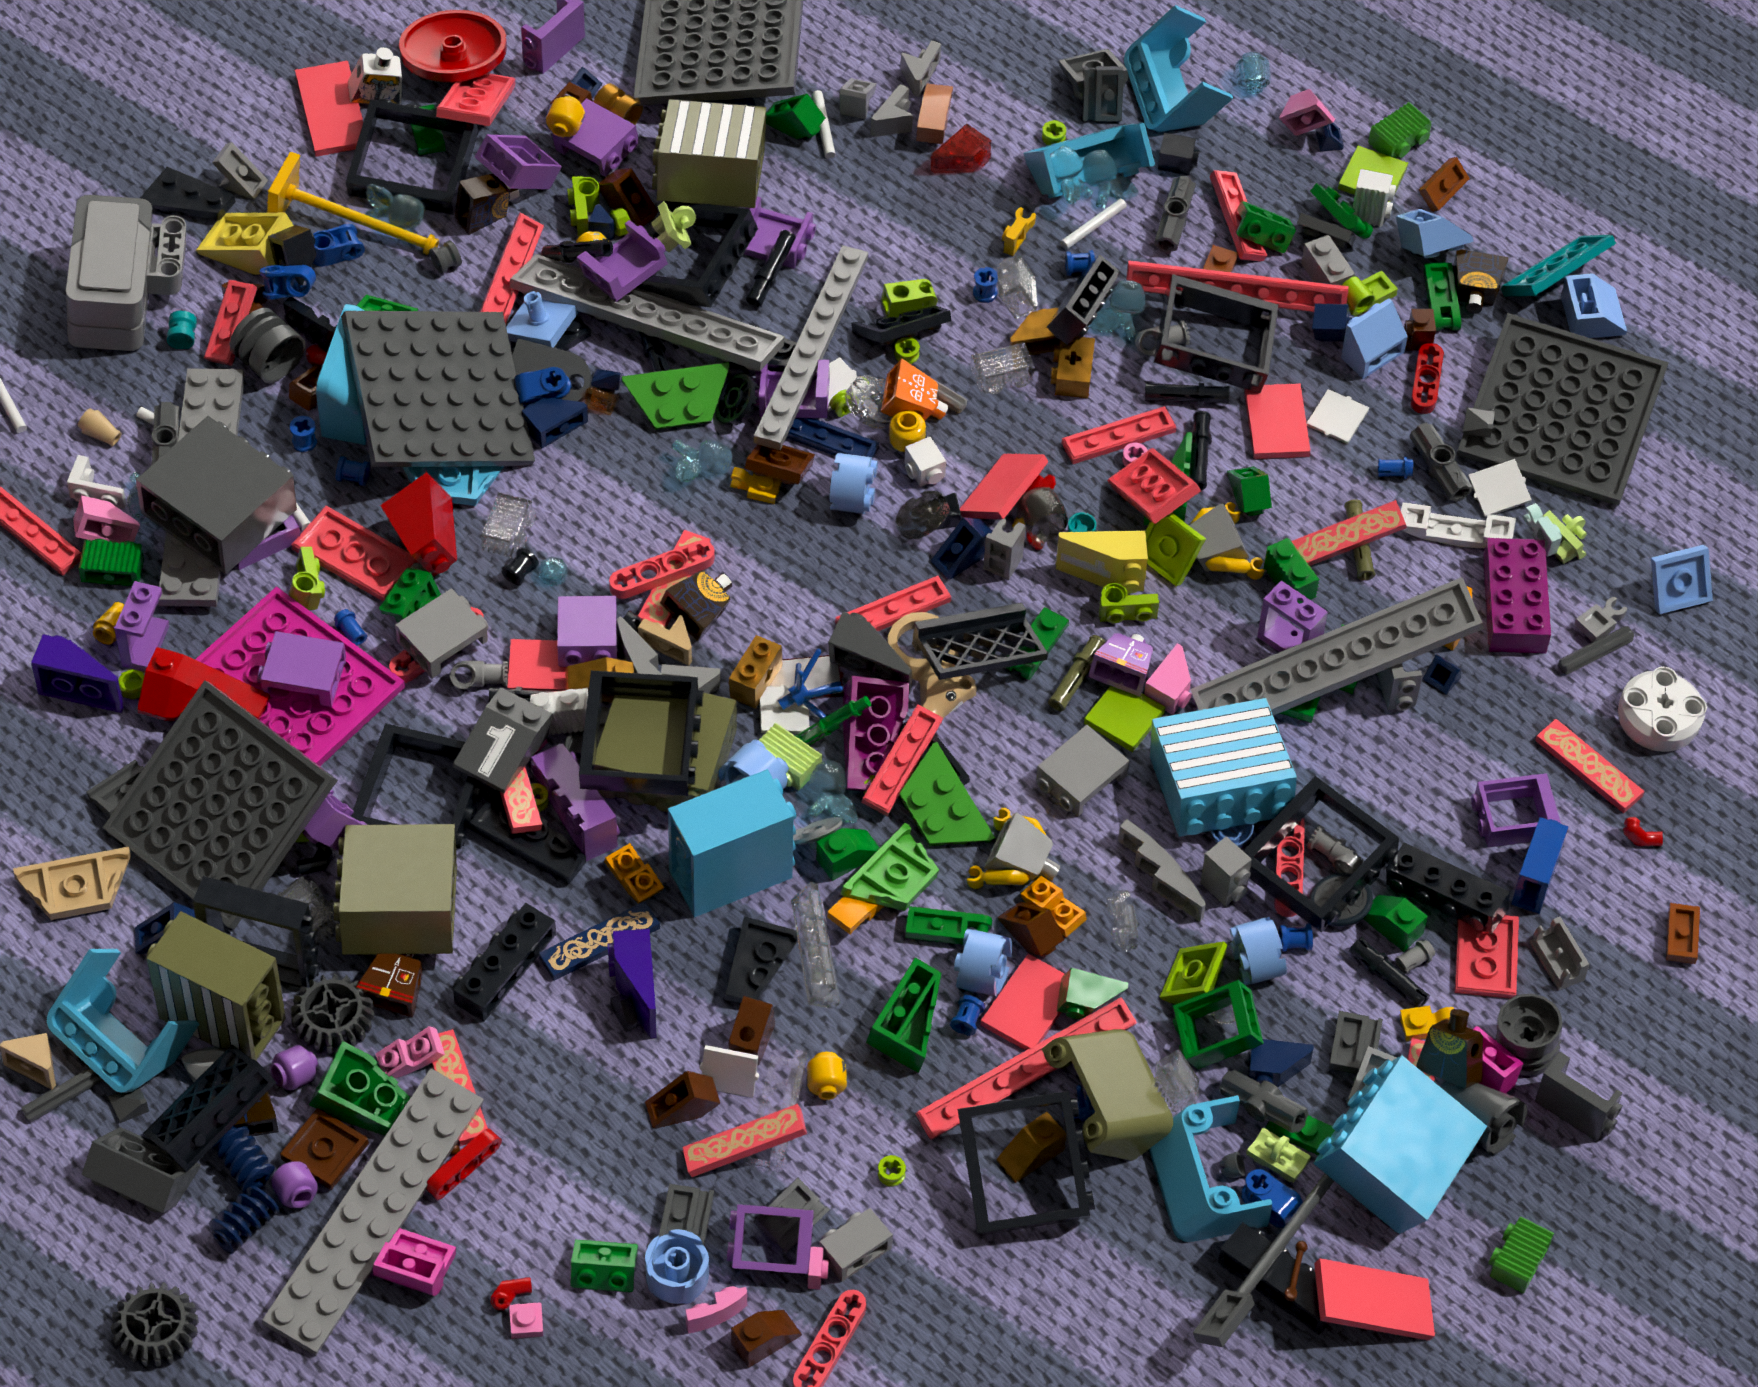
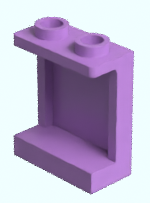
M556 0L557 13L540 29L534 30L527 24L521 27L523 61L530 69H536L544 74L585 37L583 1Z
M586 98L581 103L585 110V118L579 131L571 137H558L552 133L555 149L563 155L570 149L596 163L599 166L600 174L606 177L619 166L620 162L629 153L637 148L639 139L636 125Z
M757 196L755 208L745 207V209H750L758 230L746 248L744 255L766 261L780 231L787 230L792 232L796 238L783 266L795 269L798 260H803L806 255L807 240H812L815 235L816 224H813V213L807 212L804 220L767 210L761 208V197Z
M630 220L625 223L628 234L613 245L611 256L594 258L586 251L577 256L583 275L616 302L668 264L664 255L666 249L658 238L653 239L650 237L644 227L641 225L636 226Z
M818 360L817 372L795 418H827L830 384L829 360ZM768 363L761 371L756 370V383L760 389L755 390V396L758 397V400L755 401L757 402L756 405L759 406L760 417H763L783 372L769 371Z
M137 581L133 583L114 627L123 667L145 672L156 647H161L169 628V621L152 617L162 595L161 587Z
M616 596L558 597V666L567 667L605 657L617 659Z
M275 631L273 641L268 642L266 646L265 659L267 660L265 666H260L257 681L261 683L262 691L270 694L272 687L318 695L320 705L332 707L346 662L344 643Z

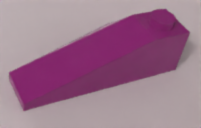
M852 676L845 684L843 706L852 700L856 702L864 696H867L871 702V706L862 711L861 716L855 717L853 715L843 721L847 790L867 791L872 783L869 776L877 775L891 751L908 712L909 682Z

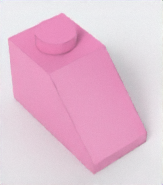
M1310 89L1290 96L1279 117L1295 136L1331 124L1335 120L1326 106Z
M82 495L73 518L75 536L88 540L104 539L113 543L134 542L140 527L138 521L112 503Z
M1177 643L1147 680L1144 695L1163 705L1165 711L1174 715L1179 707L1184 708L1192 696V693L1189 692L1191 678L1183 647Z

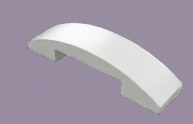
M1402 503L1401 513L1407 526L1402 531L1424 540L1465 548H1485L1487 538L1513 539L1516 518L1488 514L1485 521L1431 513V506Z

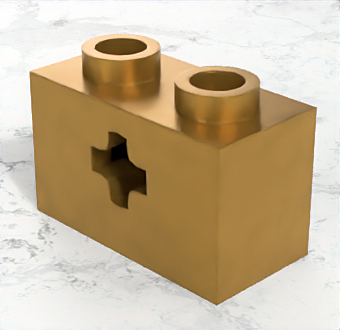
M1082 337L1080 340L1074 338L1068 345L1061 340L1060 346L1055 345L1053 362H1058V368L1052 367L1050 383L1056 384L1055 395L1088 398L1095 338Z
M755 635L729 677L731 699L755 709L757 708L764 691L771 685L783 665L782 645Z

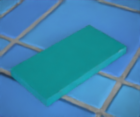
M1613 235L1579 236L1502 285L1501 291L1504 296H1535L1614 246L1616 241Z

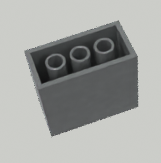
M209 416L204 418L136 479L141 514L225 574L297 510L294 476L291 471L284 466L280 467L265 452H259L244 437L236 436L229 431L224 423L216 422Z

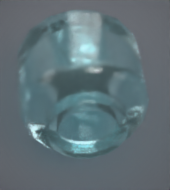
M1245 53L1236 62V79L1239 88L1247 90L1249 94H1258L1270 84L1269 60L1260 53Z

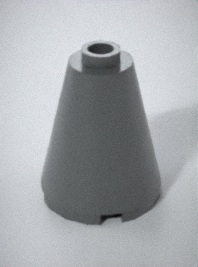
M1444 1081L1441 1086L1443 1090L1487 1125L1478 1143L1488 1152L1497 1154L1504 1150L1515 1139L1516 1135L1512 1132L1517 1124L1522 1127L1525 1122L1527 1105L1519 1098L1479 1083L1466 1089L1448 1081Z

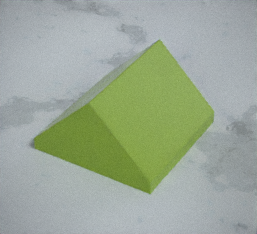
M1222 941L1180 948L1160 998L1164 1001L1178 1004L1214 990L1224 966L1227 944Z

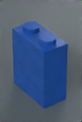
M1539 818L1518 877L1511 905L1540 914L1569 826L1563 825L1556 820Z

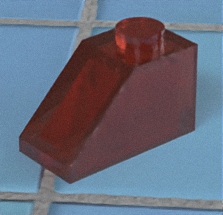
M966 124L931 154L930 171L933 173L974 172L979 166L983 167L989 162L992 140L969 124Z

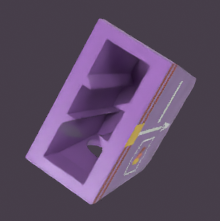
M1116 633L1095 652L1088 677L1140 697L1153 647L1146 644L1145 639L1139 634L1127 637Z

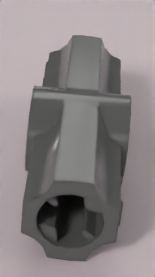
M1180 175L1178 178H1173L1154 241V246L1158 247L1161 252L1170 254L1178 249L1196 188V183L1190 177Z
M161 402L158 406H154L152 465L178 442L180 410L179 406H175L172 402Z
M1426 422L1418 425L1416 429L1411 431L1410 439L1426 462L1428 474L1432 478L1437 479L1450 500L1455 502L1463 500L1472 492L1473 487L1455 461L1454 449L1444 444L1432 424H1427Z
M1236 1070L1228 1071L1222 1077L1219 1087L1221 1095L1225 1097L1238 1095L1239 1104L1257 1121L1264 1122L1267 1119L1291 1133L1300 1132L1305 1126L1309 1115L1307 1108L1284 1097L1282 1092L1271 1082L1263 1081L1260 1084Z

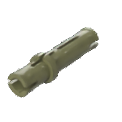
M1353 499L1344 504L1347 519L1363 513V505L1360 500ZM1368 543L1353 549L1357 578L1359 580H1370L1376 575Z
M1091 635L1082 651L1074 656L1073 665L1048 700V704L1052 708L1060 712L1065 710L1072 696L1088 672H1090L1094 654L1105 643L1104 639L1097 635Z

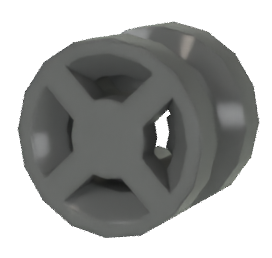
M451 240L444 242V245L440 248L433 247L429 250L431 261L440 274L447 272L448 268L452 266L459 267L462 265L460 253Z

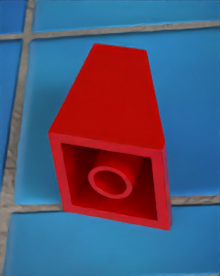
M427 472L380 505L410 555L430 572L433 577L447 571L450 565L457 561L452 498Z

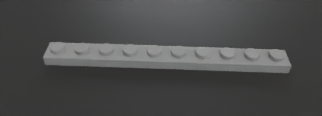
M842 245L756 429L753 443L781 450L817 372L818 360L823 359L867 263V251Z

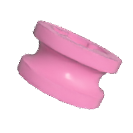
M1130 443L1125 446L1122 457L1124 466L1126 467L1137 459V457L1130 458L1131 454L1141 456L1148 451L1147 448L1140 443Z

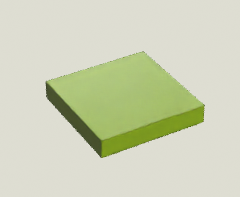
M1358 145L1339 182L1338 189L1355 195L1360 169L1393 175L1391 185H1396V193L1407 170L1408 162Z
M1171 512L1156 524L1150 522L1145 531L1148 555L1147 564L1172 584L1179 586L1183 583L1206 538Z
M1110 686L1084 718V724L1133 753L1152 729V719L1162 717L1165 713V707L1142 693L1139 697Z

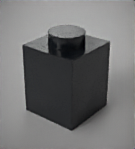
M1164 133L1159 154L1158 170L1190 175L1191 166H1197L1200 150L1195 149L1196 138Z

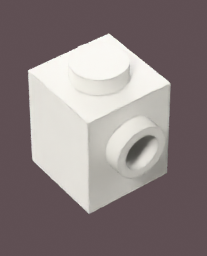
M931 437L905 447L904 463L906 472L910 479L915 478L920 487L927 484H936L945 477L946 460Z

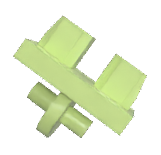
M663 201L658 206L660 215L651 222L654 230L660 235L657 238L668 252H671L679 244L684 249H687L691 245V241L686 228L695 223V212L689 206H680L671 212Z
M1550 510L1546 512L1543 517L1548 516L1552 524L1558 526L1562 535V543H1560L1555 556L1563 564L1575 556L1579 560L1585 557L1586 553L1582 550L1584 545L1575 535L1580 539L1586 537L1587 533L1582 529L1586 521L1581 516L1572 519L1567 514L1562 518V521L1566 524L1565 526Z
M1264 1127L1246 1152V1155L1253 1158L1255 1162L1270 1168L1283 1179L1293 1183L1311 1158L1309 1154L1290 1144L1288 1137L1283 1135L1280 1138Z

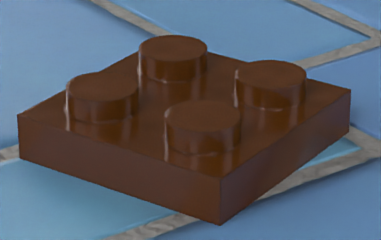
M757 444L746 459L745 469L752 471L757 476L778 478L785 484H799L813 465L815 454L785 445L782 446L781 450Z
M317 1108L283 1149L280 1156L281 1160L286 1163L302 1162L306 1164L315 1180L332 1190L369 1142L368 1138Z

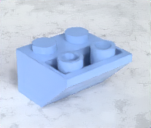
M1418 209L1396 216L1401 247L1412 251L1414 254H1420L1424 258L1439 256L1440 251L1447 249L1449 251L1460 250L1464 248V244L1474 242L1473 236L1444 217Z
M1593 273L1565 276L1561 299L1571 333L1588 338L1627 334L1616 289Z
M1389 298L1380 304H1374L1368 312L1360 317L1352 318L1346 325L1341 358L1362 379L1405 352L1408 336L1396 308Z

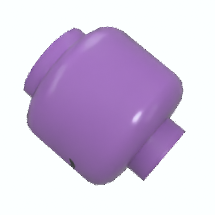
M300 1045L293 1046L274 1056L270 1065V1075L276 1081L275 1084L289 1091L295 1090L314 1080L318 1061L313 1052L307 1051L306 1048Z
M289 1162L281 1165L271 1179L272 1188L284 1206L289 1208L307 1206L311 1203L318 1190L315 1178L307 1165L302 1162Z

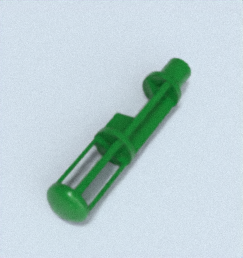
M867 696L862 697L856 702L852 700L794 736L805 743L810 742L807 744L810 746L840 728L839 723L853 715L855 717L861 716L862 711L871 706V702Z

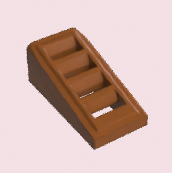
M317 364L289 383V399L307 411H310L317 405V377L319 378L322 366Z

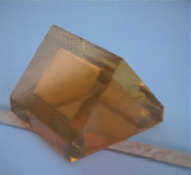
M589 387L585 392V404L588 406V409L611 416L620 396L597 387Z

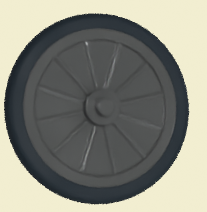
M1338 873L1321 879L1313 887L1309 899L1319 907H1322L1351 874ZM1368 884L1361 890L1358 900L1352 906L1347 905L1341 911V917L1336 923L1333 922L1332 926L1355 924L1369 913L1373 903V895Z

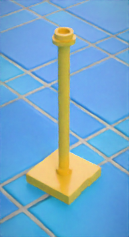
M291 151L268 190L267 213L286 212L289 204L293 200H297L424 248L423 254L426 255L429 254L431 248L438 247L439 239H436L432 234L426 238L299 190L300 155Z

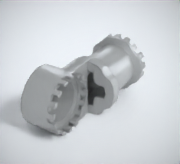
M1184 320L1179 321L1178 325L1170 326L1168 342L1177 345L1183 344L1184 346L1190 344V335H1187L1189 331L1186 332L1188 327ZM1159 326L1142 330L1136 335L1135 347H1137L1140 353L1146 355L1155 354ZM1148 334L1153 335L1156 340V344L1151 350H1145L1142 345L1143 338Z
M484 661L457 662L451 669V682L460 689L483 687L484 684H502L503 687H508V661H503L502 664H485ZM460 667L468 668L472 673L471 680L466 683L459 682L455 677L456 670Z
M1322 825L1315 829V835H1311L1314 838L1311 837L1307 843L1308 849H1316L1326 855L1328 861L1333 863V867L1338 873L1352 875L1364 862L1363 860L1360 861L1361 857H1357V853L1354 855L1353 850L1345 847V839H1338L1329 834Z

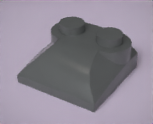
M1109 49L1059 60L1060 68L1073 85V95L1082 101L1084 66H1088V68H1096V66H1123V89L1125 82L1128 80L1127 69Z

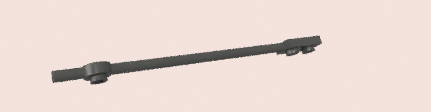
M1324 1173L1237 1291H1223L1193 1331L1196 1342L1218 1347L1225 1345L1255 1304L1250 1293L1334 1183V1180Z

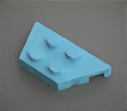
M504 466L403 468L410 483L427 472L450 494L452 503L476 506Z

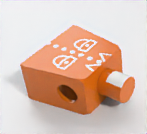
M901 358L887 374L881 407L882 413L893 417L901 411H913L920 414L925 421L930 415L941 420L947 412L948 405L936 399L938 383Z

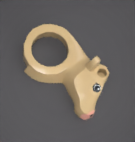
M927 612L907 614L892 625L887 643L911 668L912 679L919 681L920 706L944 718L965 701L976 696V682L970 675L939 680L927 659H916L903 653L897 642L905 631L913 629L917 621L939 618L937 615ZM950 649L948 654L959 657L957 651ZM945 661L941 662L943 669L956 666Z

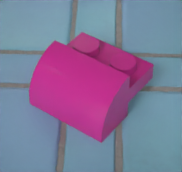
M399 1228L390 1242H385L373 1264V1274L376 1277L436 1296L442 1289L444 1276L456 1255V1247Z

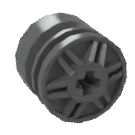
M260 308L247 315L235 328L229 343L230 351L266 383L277 382L293 371L303 357L306 347L305 340L289 325H286L270 308Z
M1520 994L1508 999L1500 1008L1497 1018L1496 1041L1524 1063L1520 1071L1521 1075L1528 1076L1543 1073L1560 1052V1037L1562 1034L1561 1013L1553 1002L1543 996Z

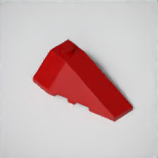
M156 647L145 670L137 711L140 714L164 721H176V718H179L201 684L206 680L260 720L270 699V694L189 656Z

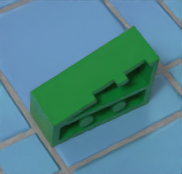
M915 957L872 1026L866 1043L919 1073L926 1057L927 1043L942 972Z

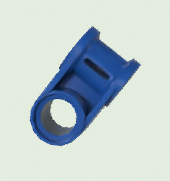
M343 224L339 227L313 233L316 251L313 264L316 266L324 267L346 260L350 261L361 257L365 251L363 243L357 238V229L353 224Z
M271 265L259 270L264 281L265 291L262 293L264 299L303 297L308 294L316 281L314 270L307 265ZM295 277L303 278L307 285L298 284Z
M558 367L525 372L514 377L519 402H523V407L532 402H537L544 397L563 398L571 390L570 379ZM559 378L560 380L557 381L558 386L553 387L555 379Z
M1261 1169L1252 1170L1248 1173L1245 1185L1241 1191V1198L1245 1204L1271 1199L1273 1205L1269 1222L1279 1228L1285 1227L1303 1203L1302 1198L1296 1191L1285 1186L1268 1172Z

